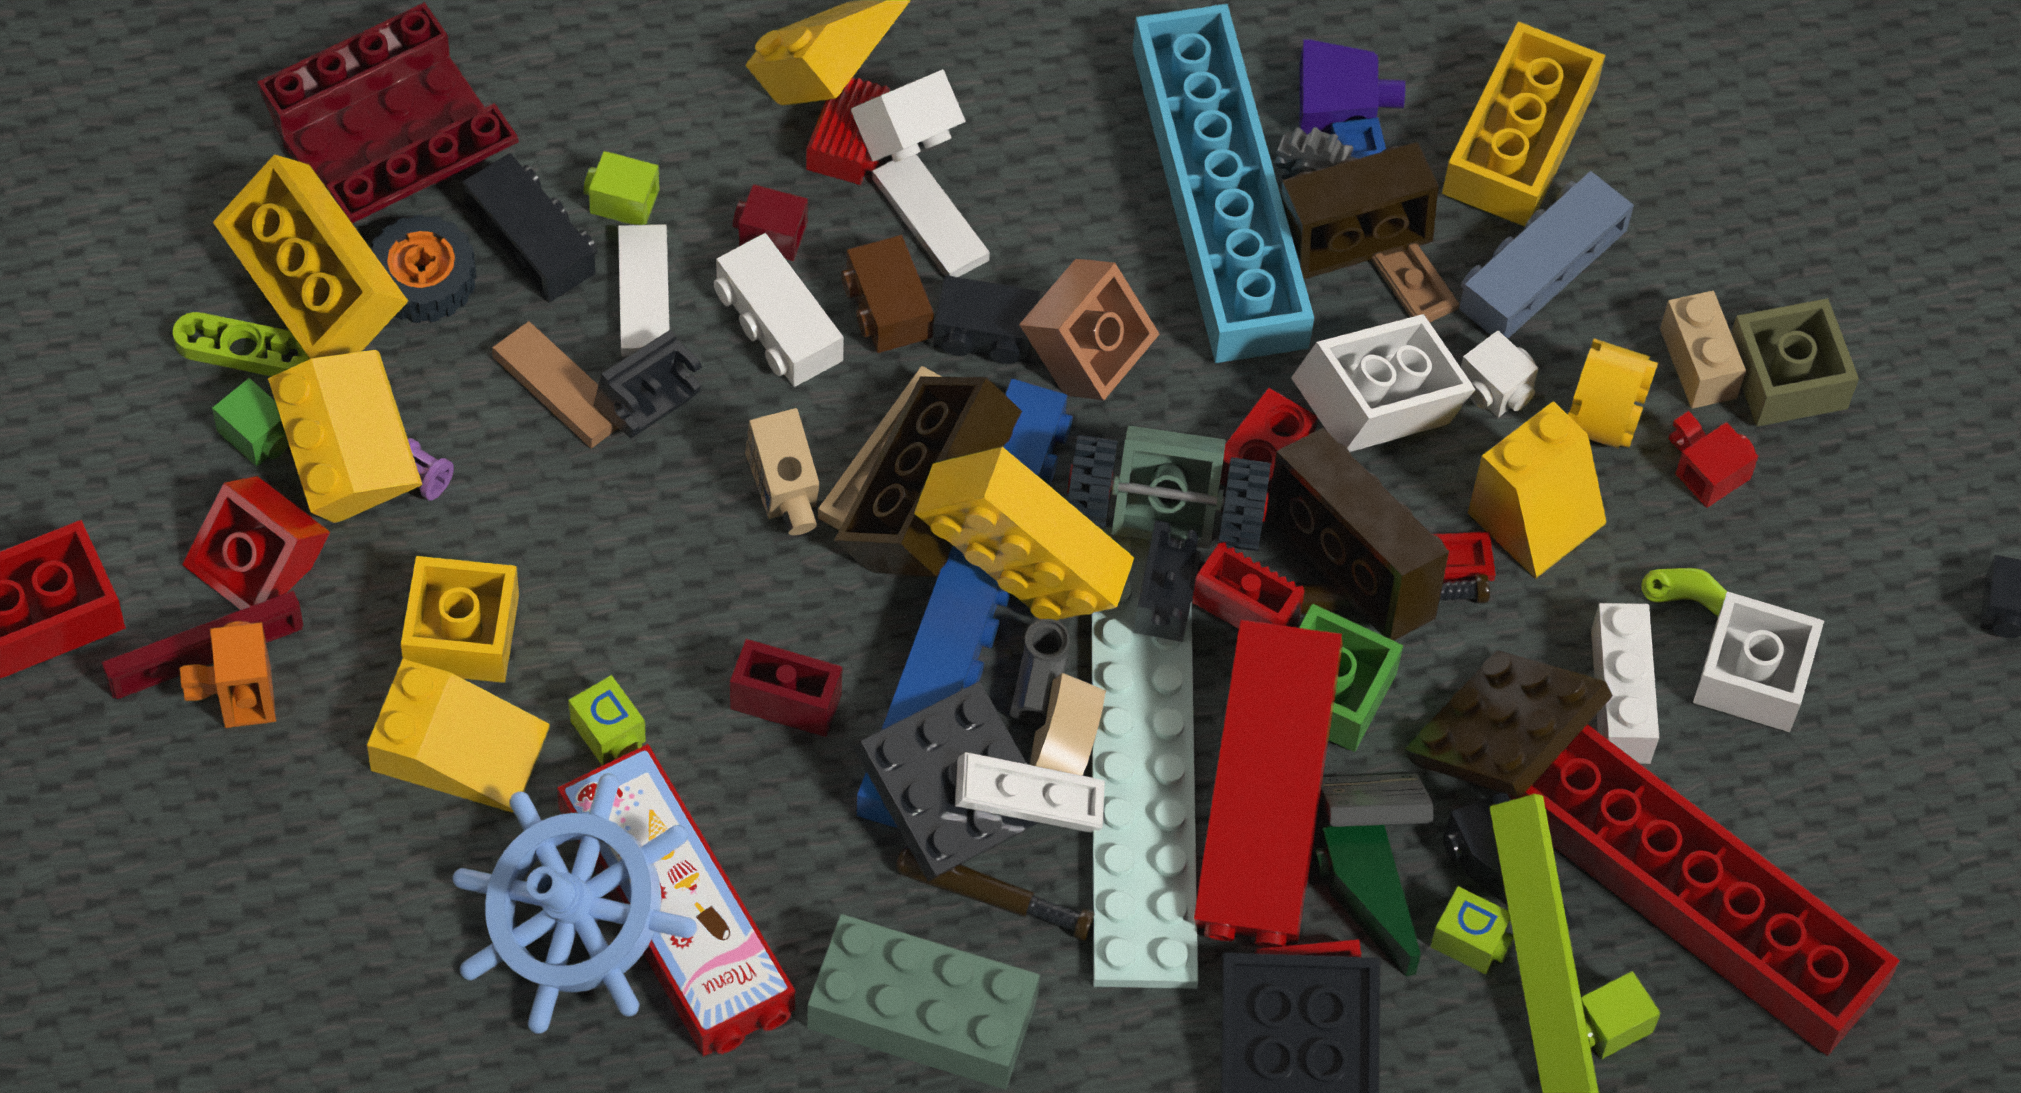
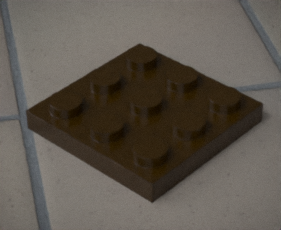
M1496 650L1469 681L1453 695L1452 699L1423 727L1421 732L1404 750L1409 760L1417 766L1521 798L1613 695L1606 681Z

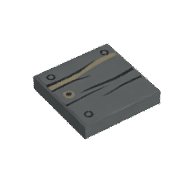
M1417 773L1323 777L1320 802L1330 825L1333 827L1430 823V821H1433V803Z

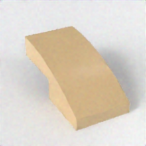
M1064 673L1053 679L1046 723L1035 731L1030 765L1083 776L1098 730L1106 690Z

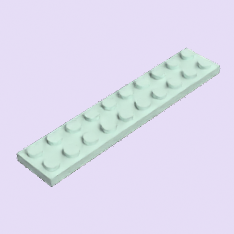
M1105 527V529L1101 530L1134 557V561L1117 608L1091 614V685L1106 690L1101 718L1092 747V778L1105 780L1103 828L1099 831L1093 830L1092 833L1093 912L1095 913L1093 919V987L1197 989V925L1194 922L1197 893L1191 606L1183 642L1134 633L1137 606L1151 541L1112 535L1113 527Z

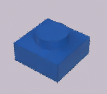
M1379 118L1332 123L1330 134L1338 135V140L1342 145L1353 146L1352 157L1359 159L1380 153L1386 149Z

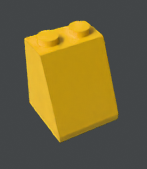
M1554 401L1482 455L1468 509V514L1482 528L1490 532V535L1535 579L1606 524V516L1588 434Z

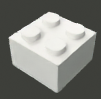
M1727 591L1716 622L1693 703L1790 732L1802 702L1824 620Z

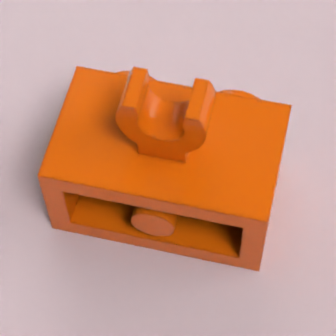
M237 621L221 628L210 629L214 666L207 667L193 664L180 667L184 700L197 701L205 699L212 694H218L225 728L276 722L271 667L262 623L250 624Z

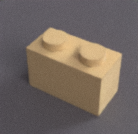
M1714 290L1668 300L1660 330L1691 409L1737 399L1746 369Z

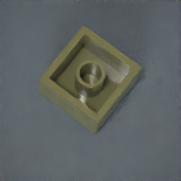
M1828 298L1736 316L1731 334L1746 369L1741 386L1756 427L1848 409L1859 378Z

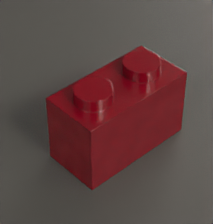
M745 639L730 679V709L827 737L842 696L843 666Z

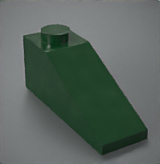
M1385 825L1330 826L1323 828L1319 847L1313 849V863L1317 877L1319 879H1327L1331 895L1405 976L1416 975L1421 953Z

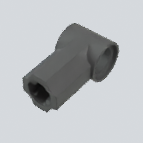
M1053 619L1035 621L1028 627L1025 634V647L1010 710V716L1020 720L1022 723L1037 726L1045 725L1052 681L1064 673L1068 665L1070 635L1067 628L1059 621ZM1041 645H1051L1058 651L1050 655H1044L1039 653L1036 648Z

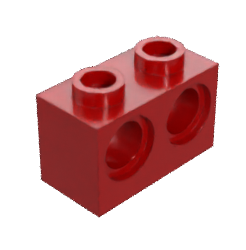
M1268 388L1225 444L1220 484L1225 487L1227 486L1231 457L1271 463L1267 488L1269 500L1276 452L1316 432L1318 417L1271 388ZM1282 431L1290 434L1291 436L1282 437L1276 435L1274 432Z

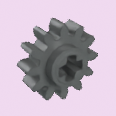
M1297 127L1294 129L1292 136L1283 135L1276 152L1277 158L1274 166L1285 169L1281 178L1286 180L1301 172H1314L1335 166L1346 159L1358 158L1351 156L1353 146L1342 145L1338 140V135L1320 132L1316 127L1312 129L1311 133L1306 134Z

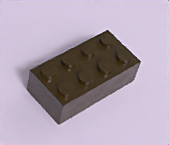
M920 376L834 541L868 571L873 573L937 577L941 568L948 561L953 545L946 539L935 535L931 531V527L914 514L933 463L1004 447L1013 434V429L1022 410L987 377Z
M1324 428L1276 452L1266 519L1382 636L1394 641L1436 619L1449 551L1441 539L1432 535L1413 516L1406 505L1400 504L1382 486L1380 480L1374 474L1369 473L1351 456L1347 447L1342 443H1338Z

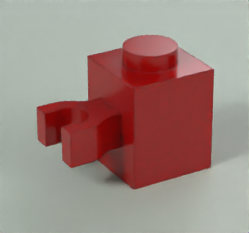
M1690 411L1674 420L1673 426L1677 430L1672 432L1668 439L1678 450L1682 451L1675 474L1706 508L1751 479L1759 456L1746 436L1738 434L1727 422L1707 435Z

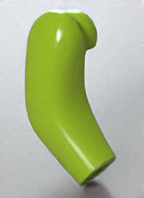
M1696 568L1655 569L1646 574L1641 584L1644 596L1652 602L1693 600L1705 606L1717 617L1727 593L1708 572Z

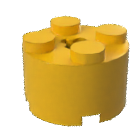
M1595 338L1593 339L1573 397L1570 412L1568 413L1588 434L1590 440L1617 449L1620 446L1630 447L1643 407L1635 405L1634 402L1645 403L1658 365L1657 362L1649 360L1650 356Z

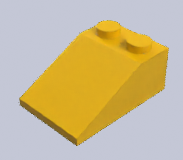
M857 0L846 2L781 29L772 30L758 40L755 45L757 51L745 66L773 100L780 105L836 99L911 0Z
M402 659L367 743L371 771L514 813L510 806V798L515 792L525 791L550 725L451 672Z

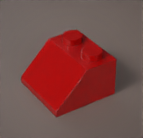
M258 476L225 482L182 565L242 610L287 593L313 567L330 531Z

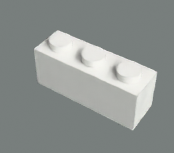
M766 233L716 259L717 279L714 280V288L718 297L725 306L733 304L740 313L739 320L745 334L751 341L760 340L766 349L765 356L767 362L777 376L785 374L793 387L843 361L844 337Z
M1599 603L1591 628L1594 678L1606 681L1613 697L1597 713L1598 732L1638 763L1650 764L1659 740L1649 604Z

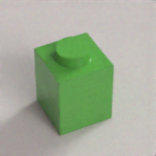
M250 378L212 407L217 432L256 467L268 457L270 459L279 457L288 448L289 443L275 400Z

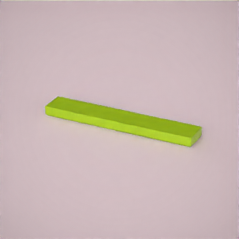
M1533 794L1490 806L1542 1093H1599L1543 796Z

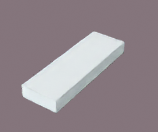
M916 154L896 163L892 160L873 170V181L944 276L959 277L989 261L990 252Z
M666 224L618 226L621 357L630 356L669 331Z
M965 752L958 757L955 806L1093 833V830L1099 831L1103 828L1105 780Z

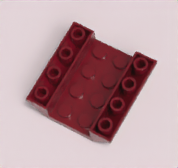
M425 2L257 82L259 91L279 136L295 161L310 165L352 224L519 142L517 134L497 105L493 103L484 107L450 57L448 35Z

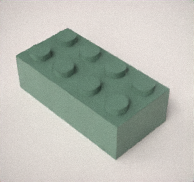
M841 914L808 1002L807 1029L1006 1090L1038 998L1040 974Z

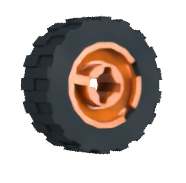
M414 215L413 218L408 219L404 217L397 220V223L386 226L382 230V234L379 237H375L372 242V252L408 300L406 305L395 315L396 318L412 320V323H421V321L436 322L439 321V318L450 317L455 314L460 306L464 307L468 302L470 293L473 294L475 279H477L473 246L469 245V237L464 231L461 232L453 222L449 221L448 223L438 216L424 217V215ZM419 266H425V271H418Z

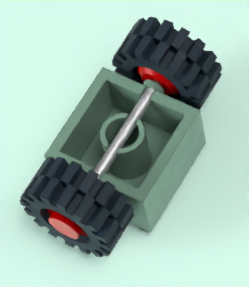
M1128 425L1120 475L1115 474L1114 480L1113 472L1118 441L1078 435L1074 461L1071 464L1069 475L1068 502L1096 526L1105 529L1111 490H1113L1112 495L1117 496L1112 535L1151 541L1155 520L1169 523L1171 528L1170 536L1177 540H1185L1189 530L1195 531L1198 535L1197 547L1210 549L1216 510L1221 511V506H1223L1218 544L1226 542V546L1230 548L1258 551L1262 522H1265L1269 495L1267 488L1271 463L1231 457L1226 493L1223 496L1224 490H1219L1225 451V439Z

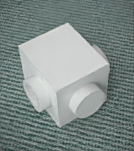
M1499 330L1463 356L1461 369L1475 387V391L1471 394L1470 399L1479 408H1488L1498 418L1510 408L1514 411H1519L1534 396L1535 390L1533 387L1538 367L1527 351L1514 346Z

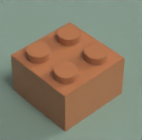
M1075 259L1019 324L1063 393L1072 397L1103 401L1160 335L1116 263Z

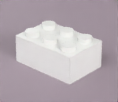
M1424 314L1316 342L1291 377L1327 432L1338 443L1345 445L1349 452L1447 425L1475 391V387Z

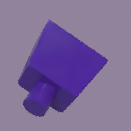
M1303 39L1299 64V128L1306 134L1311 133L1312 129L1316 127L1320 132L1331 135L1332 123L1377 118L1378 107L1404 108L1405 80L1378 79V55L1375 52Z

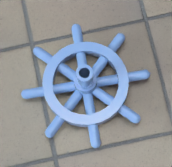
M610 773L604 774L599 778L589 814L567 813L541 820L529 796L525 792H515L510 798V806L524 832L503 852L492 874L466 868H460L453 874V883L456 887L486 894L485 916L492 944L461 964V976L466 980H474L502 961H505L515 972L539 985L528 1020L529 1029L536 1034H541L548 1029L559 991L580 992L606 985L620 1013L624 1016L635 1015L639 1009V1002L624 973L642 956L655 932L690 938L697 931L696 922L692 918L660 911L661 887L654 865L655 862L687 841V830L681 825H674L642 845L633 835L609 820L619 786L617 777ZM581 840L572 873H569L556 847L567 842ZM603 842L614 848L622 859L592 878ZM539 859L543 867L533 870L527 882L523 881L530 868ZM630 879L632 889L631 905L602 898ZM516 901L542 906L543 911L518 927L516 926ZM599 919L624 925L618 936L609 946L596 923ZM555 928L546 962L543 963L536 960L525 946ZM577 931L591 959L582 963L567 965Z

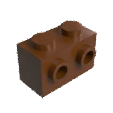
M898 235L848 249L847 269L841 271L843 288L849 299L856 298L860 308L856 310L860 331L864 338L871 336L877 353L931 339L933 336L934 312L903 236Z

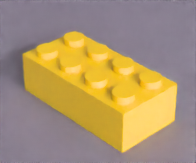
M1517 22L1449 160L1442 194L1525 227L1530 217L1539 210L1597 89L1605 55L1524 23Z
M274 154L213 221L216 228L310 359L362 352L408 302L402 291L309 164Z
M1004 447L933 463L914 512L916 516L931 527V531L935 535L946 539L964 554L968 562L980 567L998 582L1001 589L1017 597L1039 619H1053L1057 621L1059 619L1117 608L1134 561V557Z

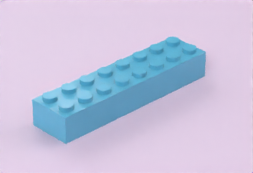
M1228 4L1136 17L1132 50L1215 363L1309 349L1314 315Z

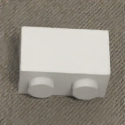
M944 69L851 108V112L873 162L890 154L894 163L921 152L917 144L918 142L922 141L925 149H928L951 139L952 137L948 129L966 122Z

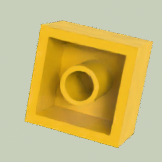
M416 556L401 640L403 659L451 672L462 679L505 683L519 600L517 567Z

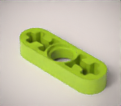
M191 312L183 315L176 321L173 327V337L178 353L184 358L274 376L310 359L289 330L201 312ZM196 329L203 330L204 337H199L196 343L188 341V336L194 335ZM219 333H222L220 337V349H216L214 341L219 342ZM241 338L251 339L257 344L255 350L247 355L234 354L230 351V346L234 341ZM267 342H269V343H271V349H272V351L268 350V351H267L268 358H267V359H264L265 354H266V345H265V344H266ZM290 349L298 350V356H293L290 362H283L282 355H287Z

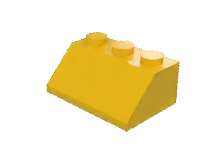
M377 350L311 358L268 378L311 513L333 523L340 522L422 485L380 353Z

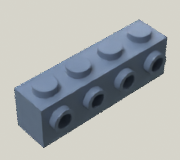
M1592 171L1586 174L1578 183L1570 181L1562 188L1556 197L1555 203L1546 211L1543 209L1537 210L1527 221L1524 231L1515 239L1508 237L1498 246L1491 261L1484 267L1477 265L1469 271L1461 283L1463 294L1459 310L1490 335L1499 330L1508 339L1627 231L1634 205Z

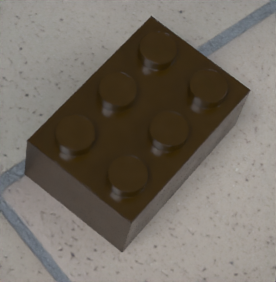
M1418 142L1405 146H1392L1380 153L1359 159H1346L1335 166L1314 172H1301L1290 179L1282 181L1281 199L1303 279L1372 260V257L1379 253L1386 256L1407 250L1409 245L1412 244L1421 246L1433 242L1438 184Z

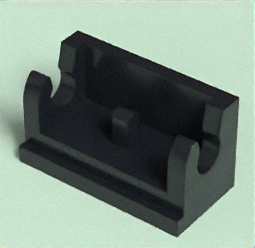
M671 330L601 374L593 406L630 439L688 402L700 392L702 385L693 375L685 370L683 363L694 373L700 370L702 365L698 358L676 339L677 335Z
M1155 520L1137 606L1134 633L1183 642L1196 581L1195 578L1201 557V551H1196L1198 535L1195 531L1189 530L1185 540L1174 539L1170 536L1171 528L1169 523Z

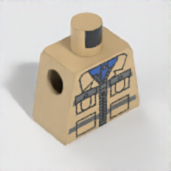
M794 408L749 420L745 453L768 518L783 516L789 535H801L816 528L817 523L812 507H815L817 503L819 481L798 409Z

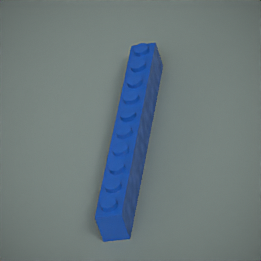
M1011 378L1006 396L1022 410V413L1013 429L1010 440L1005 444L1004 448L1045 483L1051 484L1058 463V456L1052 454L1056 442L1066 443L1073 420L1072 415L1066 414L1067 394ZM954 546L949 553L948 561L940 570L882 730L979 682L984 667V662L978 660L982 647L991 649L999 626V620L993 618L997 605L1007 606L1011 593L1001 589L998 582L980 567L968 562L964 554ZM866 772L857 794V816L898 828Z

